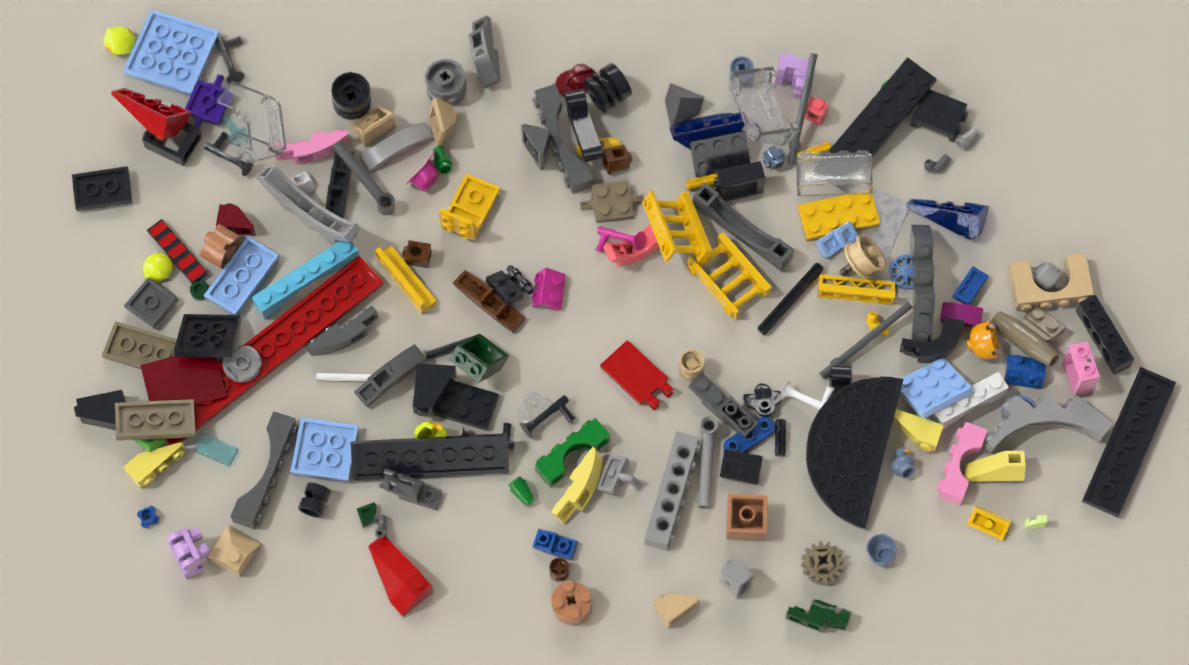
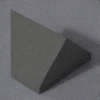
M670 83L665 104L671 129L698 115L705 97Z

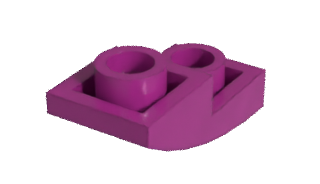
M943 302L940 321L944 323L945 317L964 320V326L975 327L982 322L984 309L966 304Z

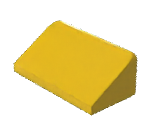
M975 505L967 525L1003 541L1012 521L979 505Z

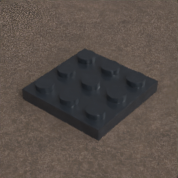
M184 314L174 347V356L232 357L241 324V315Z

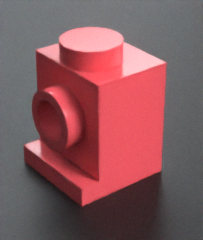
M811 97L807 104L804 119L821 126L829 111V104L820 98Z

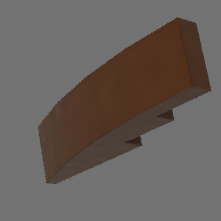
M464 270L453 282V285L467 298L510 332L514 333L525 321V317L510 307V305L506 306L490 286L467 270Z

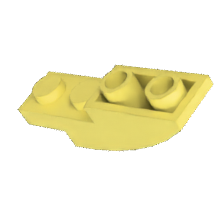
M593 447L569 477L573 484L551 511L558 521L563 524L566 523L576 509L581 512L583 511L597 486L603 458Z

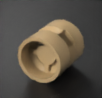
M695 349L686 350L681 354L679 374L684 380L693 382L701 373H704L705 362L703 354Z

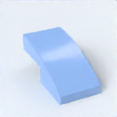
M847 222L829 232L815 243L823 257L828 258L839 249L844 248L846 244L857 240L858 234L851 222Z

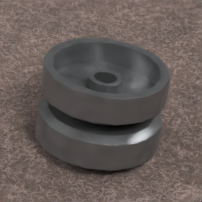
M440 59L428 67L425 73V83L429 99L432 101L437 98L452 104V106L458 104L467 92L466 75L463 67L450 59Z

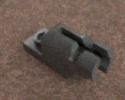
M389 469L384 470V478L387 480H380V488L398 495L401 500L432 510L437 509L443 493L442 490L426 486L423 481Z

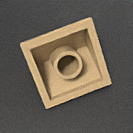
M380 105L349 124L365 147L396 128L393 113Z

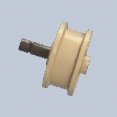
M861 234L857 237L856 242L845 245L844 252L849 264L839 271L842 276H845L854 270L860 277L869 280L876 271H883L886 268V261L878 245L867 235Z

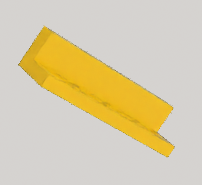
M392 245L384 251L380 247L375 250L377 260L421 314L437 304V300Z
M819 274L817 297L893 305L895 300V282ZM823 280L831 281L833 284H824ZM850 283L852 286H843L842 284ZM869 285L871 288H862L861 286ZM891 287V290H882L880 288Z

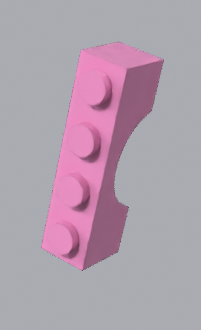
M965 422L963 428L959 427L955 437L959 441L957 445L953 444L949 454L953 456L951 463L947 461L943 471L946 473L945 480L940 479L937 490L940 491L939 498L961 505L969 481L962 475L959 462L969 454L980 452L987 429Z

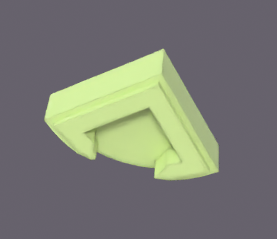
M1037 516V520L1027 519L1024 522L1025 529L1045 528L1047 516Z

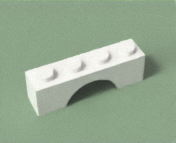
M997 372L972 386V394L930 416L934 422L944 425V429L956 423L970 410L982 404H991L1006 396L1009 387L1000 373Z

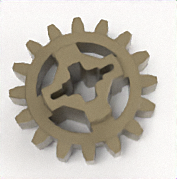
M822 541L819 542V546L812 543V549L806 548V554L802 555V560L804 561L801 562V567H806L803 570V574L809 573L808 580L815 578V584L822 580L823 585H826L828 579L833 583L834 576L836 578L840 577L838 571L843 572L844 567L841 564H844V559L840 558L842 552H836V545L831 548L830 542H827L826 546L823 545ZM832 558L835 559L836 567L831 562ZM810 559H811V562L814 563L813 568H811V566H810V563H809V560H810ZM827 559L826 564L823 563L819 566V562H823Z

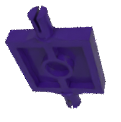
M217 74L214 83L198 80L185 107L186 110L192 112L191 117L196 119L194 126L201 128L203 122L219 126L233 97L232 91L221 87L225 78L223 75Z

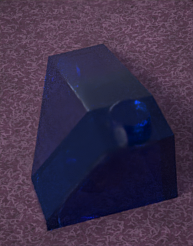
M910 199L906 204V208L971 240L981 235L989 210L987 205L964 202V206L953 204V201L937 204L935 200Z

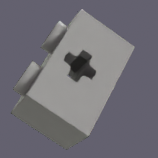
M737 558L733 561L729 560L723 565L720 582L737 599L751 587L753 574Z

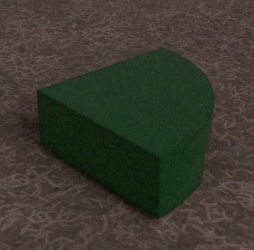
M375 502L356 508L363 528L370 525L374 520L376 514Z

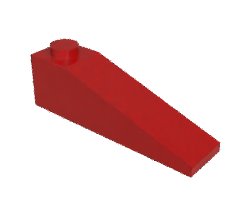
M126 88L111 92V95L140 124L161 140H167L170 137L176 136L192 115V112L178 105L171 104L170 107L161 104L162 100L146 99L144 94Z
M385 535L382 538H377L368 546L388 599L402 617L433 593L432 585Z

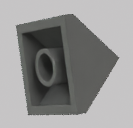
M523 124L521 125L522 142L539 169L543 170L551 146L550 129Z

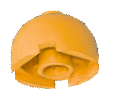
M991 321L982 322L973 327L970 332V339L967 340L969 351L973 350L975 356L983 360H992L1000 357V353L996 354L995 348L999 349L995 329L989 326L992 324Z

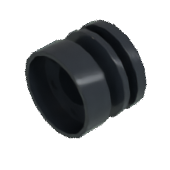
M609 63L601 68L599 71L600 75L594 73L591 77L584 80V86L589 97L602 112H607L610 110V107H615L616 100L622 102L632 95V90L626 77L613 63Z
M347 72L338 76L332 83L333 108L339 116L344 119L355 120L367 114L371 106V90L369 82L364 76L355 72Z

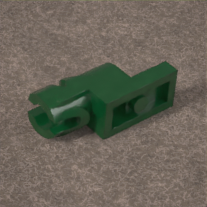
M813 600L808 613L800 607L794 606L792 608L789 606L785 619L823 633L826 623L829 624V627L845 631L851 611L842 608L839 613H836V605L821 600Z

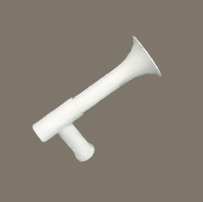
M788 381L782 389L781 399L793 397L820 410L823 404L832 396L835 389L826 386L821 402L798 392L792 387L791 381Z

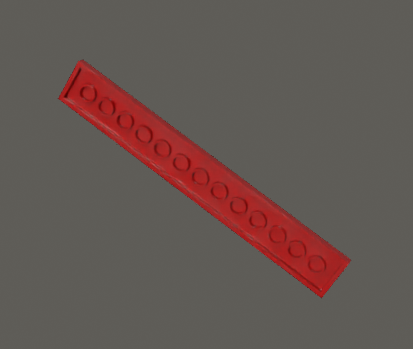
M360 256L356 257L243 345L253 347L261 358L262 366L259 374L254 379L244 383L232 381L223 370V361L218 364L226 396L194 405L195 431L384 285L383 281ZM165 438V441L172 445L183 442L186 438Z

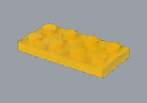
M871 190L799 204L797 206L806 242L820 239L847 222H851L855 231L880 226Z

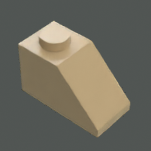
M668 593L665 596L662 594L654 601L653 610L669 628L696 608L700 603V599L698 596Z

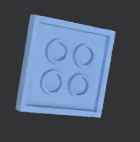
M944 357L901 378L904 380L900 395L923 419L973 393L972 386Z
M301 417L290 471L291 475L349 483L352 468L350 443L351 441H357L359 426Z

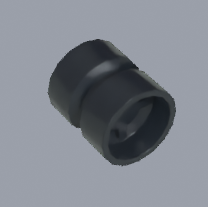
M308 482L304 490L305 497L301 498L298 510L308 516L321 518L325 510L324 503L328 502L331 490L321 484Z

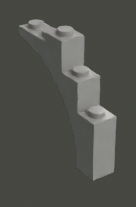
M268 165L256 178L285 210L293 211L307 227L316 228L329 244H336L339 241L349 242L357 237L358 231L361 229L357 223L345 220L318 204L298 188L277 166Z
M1016 395L1013 399L1008 398L1002 406L1005 410L1001 414L1004 417L997 425L1000 429L996 433L991 432L986 439L988 444L985 449L991 453L1002 441L1011 435L1039 426H1058L1072 429L1099 443L1114 423L1078 395L1073 399L1068 398L1063 406L1059 405L1048 395L1043 399L1038 398L1033 406Z

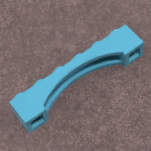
M352 241L337 242L252 296L254 306L264 320L280 311V308L305 287L331 272L342 269L359 256L358 249Z

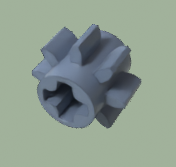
M771 146L764 151L762 161L766 168L771 166V168L777 169L785 163L786 154L782 148L777 149V147Z

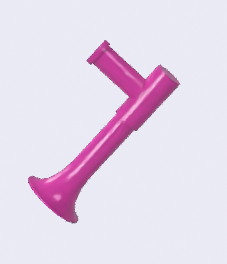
M599 226L597 233L602 236L595 250L603 253V246L610 237L630 242L635 250L640 251L645 246L646 235L642 231L636 235H629Z

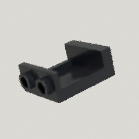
M930 89L919 102L910 126L917 129L919 125L949 136L948 141L952 142L954 137L959 136L962 128L959 125L961 121L965 122L969 113L966 111L967 104Z

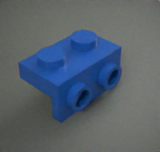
M1007 354L1004 381L1006 384L1041 389L1045 378L1046 365L1030 357Z

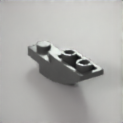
M486 15L472 23L473 32L469 34V42L476 70L483 86L487 89L500 82L501 79L498 51L493 48L491 18Z
M370 306L368 309L364 308L354 320L347 321L343 328L338 323L334 326H329L325 329L324 334L318 338L315 337L309 342L307 346L309 354L317 356L333 353L360 341L368 335L366 327L378 318L377 310L373 306Z
M414 344L375 371L354 393L368 407L394 384L401 382L417 368V363H423L427 358Z
M703 373L689 384L688 388L702 400L701 403L710 412L743 437L758 425V422L732 397L726 396Z

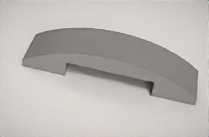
M425 122L419 123L385 138L364 153L360 159L368 172L371 173L386 165L385 161L416 144L418 147L434 139V136Z

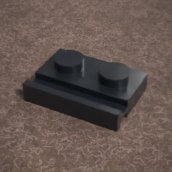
M724 449L719 477L758 484L763 456Z

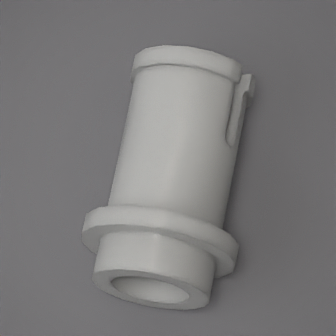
M971 127L966 133L959 135L956 140L957 146L961 149L968 148L972 141L980 137L979 131L975 127Z

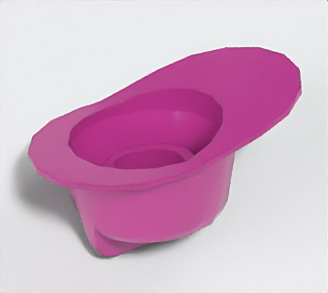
M432 155L406 185L412 183L420 190L427 191L436 182L438 172L430 160Z

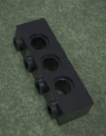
M1094 295L1079 302L1076 313L1113 375L1130 368L1134 357L1097 296Z

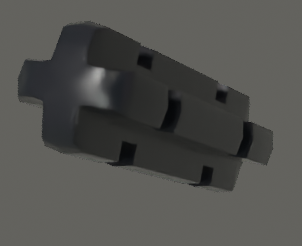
M776 419L775 456L783 457L786 453V447H784L786 445V420Z

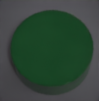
M204 281L194 282L190 287L192 298L197 301L205 300L204 294L209 287Z

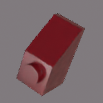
M231 203L219 204L216 226L220 224L238 235H256L254 225L238 206Z

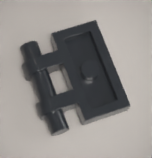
M512 265L507 267L509 272L507 275L501 270L486 277V283L506 306L522 300L523 292L526 291L528 295L534 292L528 279H524L521 276L520 270Z

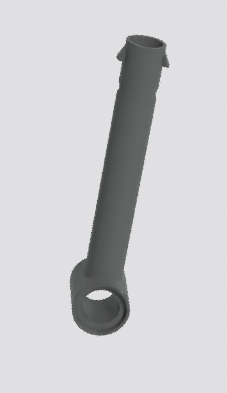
M341 140L335 143L332 147L334 153H337L377 201L379 213L382 215L391 214L394 211V197L381 190L346 147V143ZM387 201L391 205L384 207L381 203Z

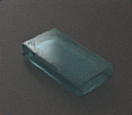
M203 433L194 451L230 467L238 452V448Z

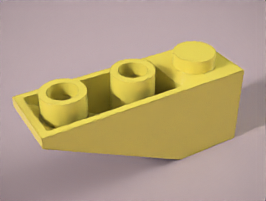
M180 442L155 449L151 452L139 453L124 466V469L142 489L144 486H149L159 473H164L174 460H179L186 450L183 443Z
M1003 451L964 464L965 479L968 481H1024L1026 467L1024 451Z

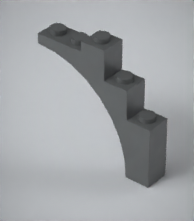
M911 224L910 246L913 273L911 340L929 342L932 337L935 308V291L933 286L935 271L933 263L934 240L930 225Z

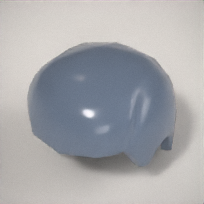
M883 533L876 534L869 539L866 546L870 560L878 566L889 565L896 559L897 546L888 535Z

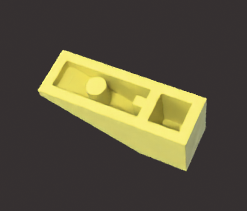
M896 409L893 424L915 446H918L925 452H935L944 425Z

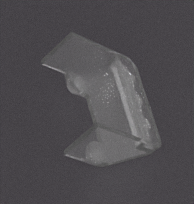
M232 81L217 99V103L233 109L236 120L247 124L248 135L238 132L223 149V153L247 163L281 155L286 149V140L280 103L274 97Z

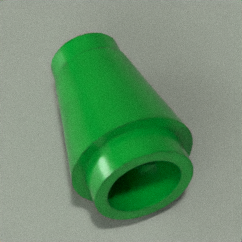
M436 146L433 149L435 168L439 174H447L452 170L453 163L444 147Z
M521 476L508 484L510 487L509 491L524 503L525 506L535 500L526 480Z

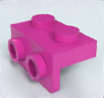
M547 267L537 272L534 278L535 290L532 294V307L544 306L556 311L560 310L566 274Z

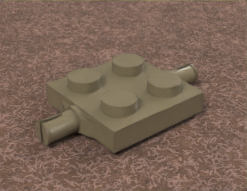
M628 180L591 185V201L580 202L581 210L592 208L596 223L633 218V203L643 202L644 195L632 196Z

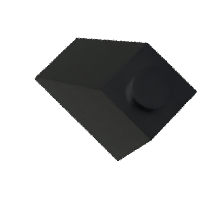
M417 363L412 406L414 413L419 416L434 414L456 378V366Z
M123 390L76 399L77 406H74L75 416L79 417L83 424L116 430L115 403L126 402Z

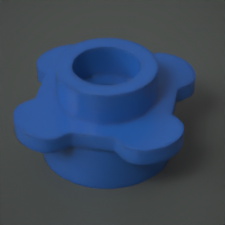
M154 506L138 511L137 516L141 519V526L143 528H148L153 523H159L160 518L156 515V508Z

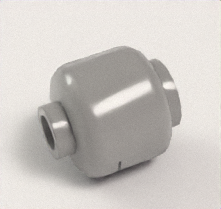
M1051 262L1041 263L1033 272L1035 274V282L1044 290L1051 288L1055 290L1062 283L1060 280L1062 272Z

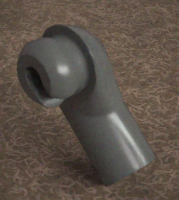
M944 154L938 162L927 159L924 162V168L928 172H941L949 164L951 158Z
M375 514L373 523L379 525L375 535L378 538H382L387 532V518L385 515Z

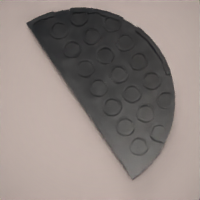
M881 376L861 379L844 386L823 404L816 414L808 433L806 465L811 483L817 495L837 517L863 530L867 524L904 379Z

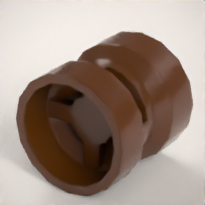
M557 557L550 562L549 572L554 581L562 582L569 576V564L564 558Z

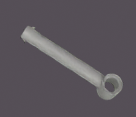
M712 416L704 417L700 423L702 451L699 500H697L698 507L703 509L710 508L712 503L710 501L713 446L714 436L718 428V422ZM711 424L714 429L708 431L704 428V425Z

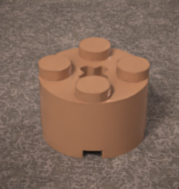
M218 224L213 232L209 231L205 235L204 241L206 243L201 249L199 256L224 269L233 254L241 246L243 240L238 234Z
M567 580L554 590L551 604L553 612L560 622L566 625L581 624L589 618L592 612V600L589 590L583 584ZM573 601H575V603H576L575 605H574V604H571V605L569 606L568 602H573Z

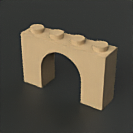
M1086 254L1066 255L1064 267L1067 276V286L1058 292L1044 291L1035 284L1029 259L1010 262L1008 274L1016 311L1028 312L1036 306L1042 310L1049 309L1052 306L1067 307L1071 304H1079V302L1094 296Z

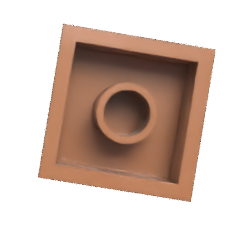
M728 494L726 539L766 540L768 496Z

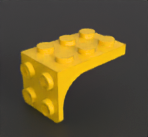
M466 173L448 209H440L439 211L440 226L447 232L453 231L464 239L468 240L470 238L475 241L500 192V187Z

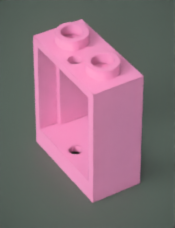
M1088 341L1068 347L1062 364L1073 396L1091 394L1100 375Z

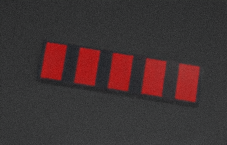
M162 219L147 229L148 234L191 284L202 280L208 275L205 268Z

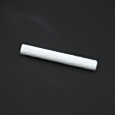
M317 373L316 380L366 382L367 378L372 374Z

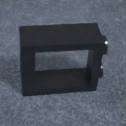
M186 122L182 130L188 132V135L177 152L154 141L153 139L156 135L148 130L144 132L142 141L146 149L184 166L201 140L202 134L200 128Z
M761 161L717 170L713 189L719 193L725 202L764 193L766 177Z

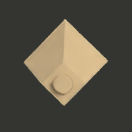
M436 98L432 100L428 117L436 146H443L454 131L456 122H458V114L453 110L452 104Z
M228 525L210 551L211 554L207 556V559L241 577L261 547V543Z

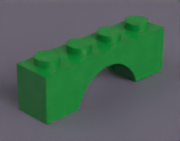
M596 418L592 421H586L581 426L582 429L576 433L572 432L569 434L565 442L555 445L551 449V453L547 456H541L536 461L535 471L550 488L565 477L564 461L571 452L579 449L591 450L592 447L598 451L610 442V434Z

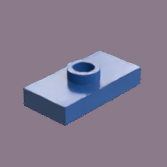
M972 266L952 298L962 304L970 305L987 281L989 275Z

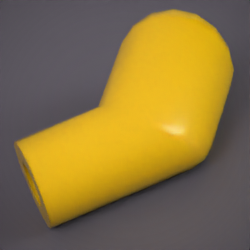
M869 312L866 317V323L871 331L880 324L877 319L878 315L875 312ZM890 327L880 334L888 336Z

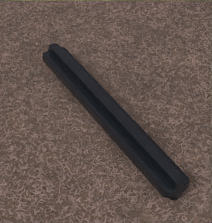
M815 263L763 320L757 329L762 335L768 333L821 274L823 266Z

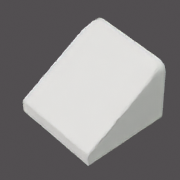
M306 171L290 178L307 195L316 190L312 179Z

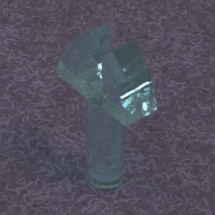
M224 115L222 120L232 133L228 136V140L237 146H241L240 141L237 139V135H239L247 142L246 127L238 129L230 117Z

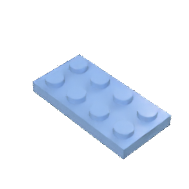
M247 236L204 294L205 299L232 315H238L278 261L279 255Z

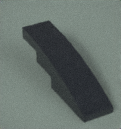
M334 153L325 208L344 219L352 171L337 153Z

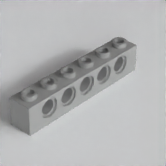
M676 431L644 545L666 551L669 545H673L675 534L672 532L674 527L678 528L681 517L678 516L679 509L684 508L686 500L683 494L684 491L689 490L691 480H688L690 473H694L696 462H693L694 456H698L701 449V444H698L699 437ZM687 453L689 457L684 459L679 454ZM680 470L684 474L682 476H676L674 472ZM671 488H676L679 492L677 494H671L669 493V490ZM671 506L674 510L672 512H665L663 508ZM665 524L668 526V529L660 530L658 526Z

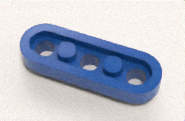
M768 417L757 419L758 425L749 433L752 435L751 439L736 433L724 442L723 452L724 449L747 452L772 435L774 431L773 421ZM762 424H767L768 427H767V428H762L761 425H762ZM735 445L737 448L731 449L729 446Z

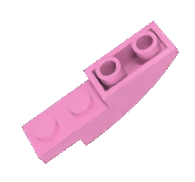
M337 129L334 132H316L315 134H310L311 141L309 142L302 140L292 144L280 143L275 145L276 160L294 158L295 164L298 165L324 158L334 153L332 147L341 140L346 144L350 141L348 130Z

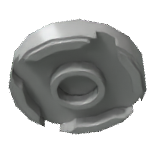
M236 345L232 357L223 358L225 374L232 381L239 383L249 382L259 374L262 366L257 350L248 345Z

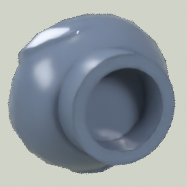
M899 447L895 451L896 459L890 464V468L895 475L907 479L915 473L914 458L909 455V449Z

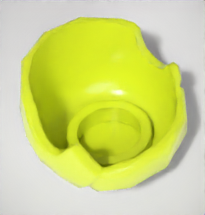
M152 254L144 262L143 272L145 278H150L156 283H161L165 278H169L172 273L173 263L166 254Z

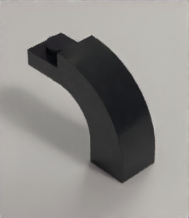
M945 317L942 333L933 341L922 342L902 338L899 352H903L907 356L918 355L917 363H932L942 357L945 358L958 345L963 331L964 320Z

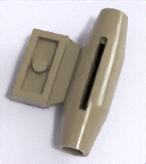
M1038 306L1024 315L1022 322L1002 311L997 312L993 316L991 322L996 329L1026 355L1048 367H1052L1058 361L1059 354L1047 342H1053L1065 333L1066 327Z

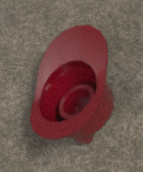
M578 64L572 69L564 71L557 77L555 82L559 94L565 96V93L584 89L587 92L584 80L591 77L596 71L585 64Z

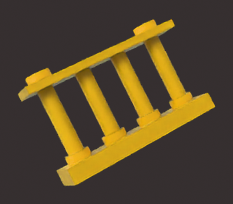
M650 190L642 202L643 208L646 211L665 262H669L675 253H693L698 263H705L713 251L689 192H682L676 201L657 200L654 191ZM660 208L676 209L679 216L663 215ZM666 223H681L685 231L669 230ZM672 238H687L691 246L675 245Z
M722 232L717 236V247L712 250L713 252L705 263H698L690 256L688 257L687 268L692 275H696L721 303L724 312L729 317L732 316L737 320L739 317V307L757 294H761L764 298L768 297L771 294L772 287L727 235ZM720 253H725L729 257V261L710 275H707L701 267ZM733 266H737L741 274L719 289L713 281ZM745 280H749L753 284V288L732 303L726 297V294Z

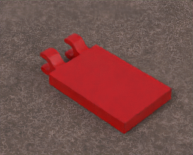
M628 340L600 364V368L640 406L645 402L655 411L660 406V401L652 395L658 389L667 398L673 394V388L666 383L668 377Z

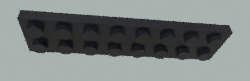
M907 57L814 167V171L841 192H844L936 83L937 78Z
M1139 368L1081 502L1117 518L1119 517L1175 387V381L1145 368Z
M507 433L351 441L350 443L353 481L385 479V474L383 473L385 469L407 475L411 478L509 473Z

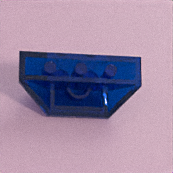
M742 112L735 114L719 113L684 120L675 126H670L669 131L673 140L690 149L689 141L740 131L745 127L746 121Z

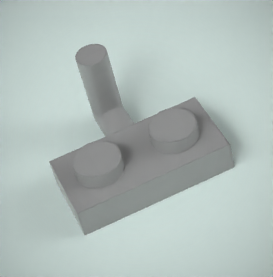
M610 454L596 489L602 493L615 495L621 480L629 482L635 490H640L642 485L633 475L625 473L629 463L627 457Z

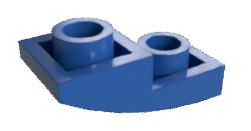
M538 529L532 547L544 553L572 561L578 542L574 539L558 536L555 532Z

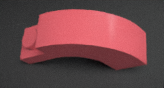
M651 224L642 231L646 235V243L643 249L637 251L634 249L633 244L627 241L607 242L603 246L607 258L611 262H615L618 267L626 266L660 249Z

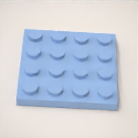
M151 9L123 69L124 75L191 96L198 80H200L216 45L217 37L220 36V32Z

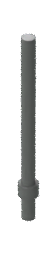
M810 53L792 141L789 143L790 153L787 162L789 164L795 165L797 151L800 150L801 146L799 141L818 54Z
M909 302L904 304L840 357H835L830 361V365L819 373L820 376L825 379L830 375L831 365H842L912 309V305Z

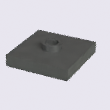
M147 278L127 301L124 308L155 329L178 302V298L150 278Z

